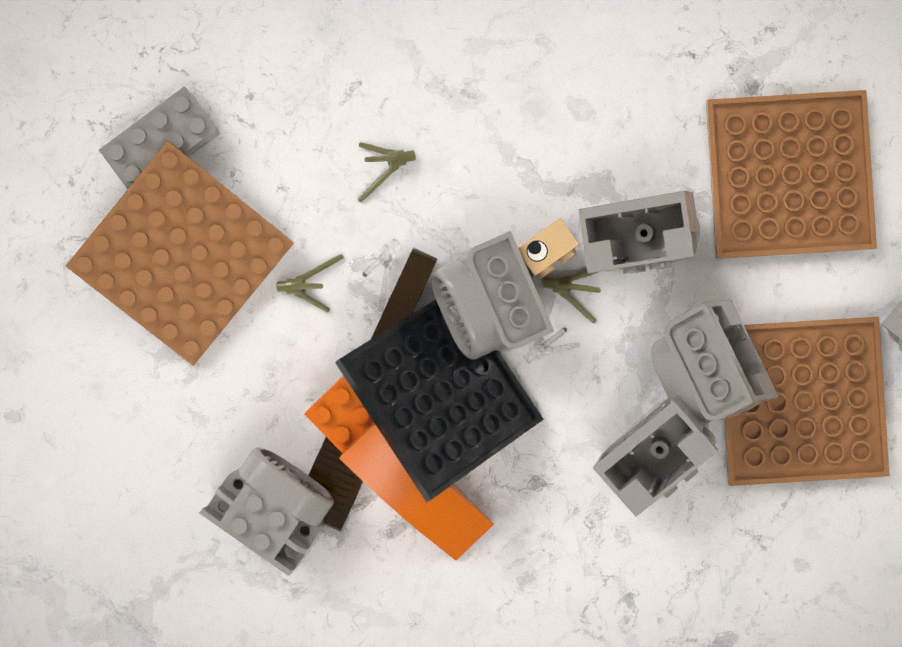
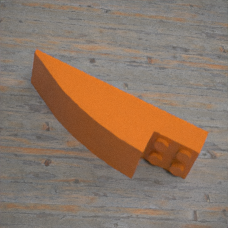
M343 375L304 413L342 452L339 459L400 516L454 560L459 559L494 525L455 483L432 500L426 502Z

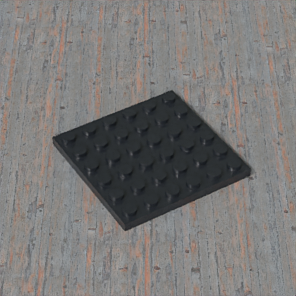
M436 299L335 362L426 502L435 498L544 420L499 351L495 350L477 359H469L460 351L449 331Z

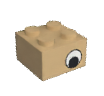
M559 218L518 249L531 278L533 279L538 275L542 279L555 269L552 264L560 260L563 264L577 253L575 248L579 243L561 218Z

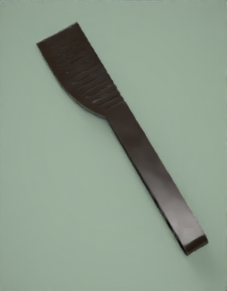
M413 247L371 339L414 312L438 258ZM325 437L308 476L317 481L332 495L334 503L323 520L325 525L341 532L363 481L339 459L342 452Z

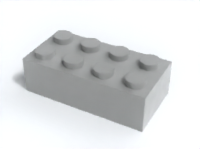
M184 86L100 148L99 152L128 189L167 141L190 157L221 133L190 91Z

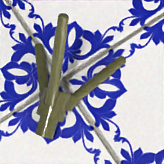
M360 142L359 147L384 154V156L365 157V162L387 161L389 169L358 198V201L362 202L393 172L398 170L399 166L406 165V162L415 161L414 150L404 152L402 149L395 151Z
M340 254L307 273L295 277V279L278 281L276 285L277 291L295 294V296L308 301L319 309L329 312V307L305 293L306 289H322L323 284L305 283V281L342 260L344 256Z
M588 271L564 276L563 278H544V288H549L553 292L559 293L560 296L570 302L592 323H596L597 320L570 295V290L599 293L601 291L599 287L572 284V281L599 272L588 273Z

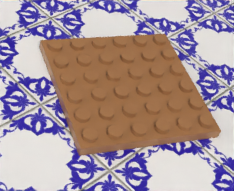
M866 90L706 100L716 259L877 249Z
M167 141L65 267L194 366L294 242L171 142Z
M879 317L744 325L779 397L764 401L753 409L737 416L724 419L728 485L739 486L890 476Z

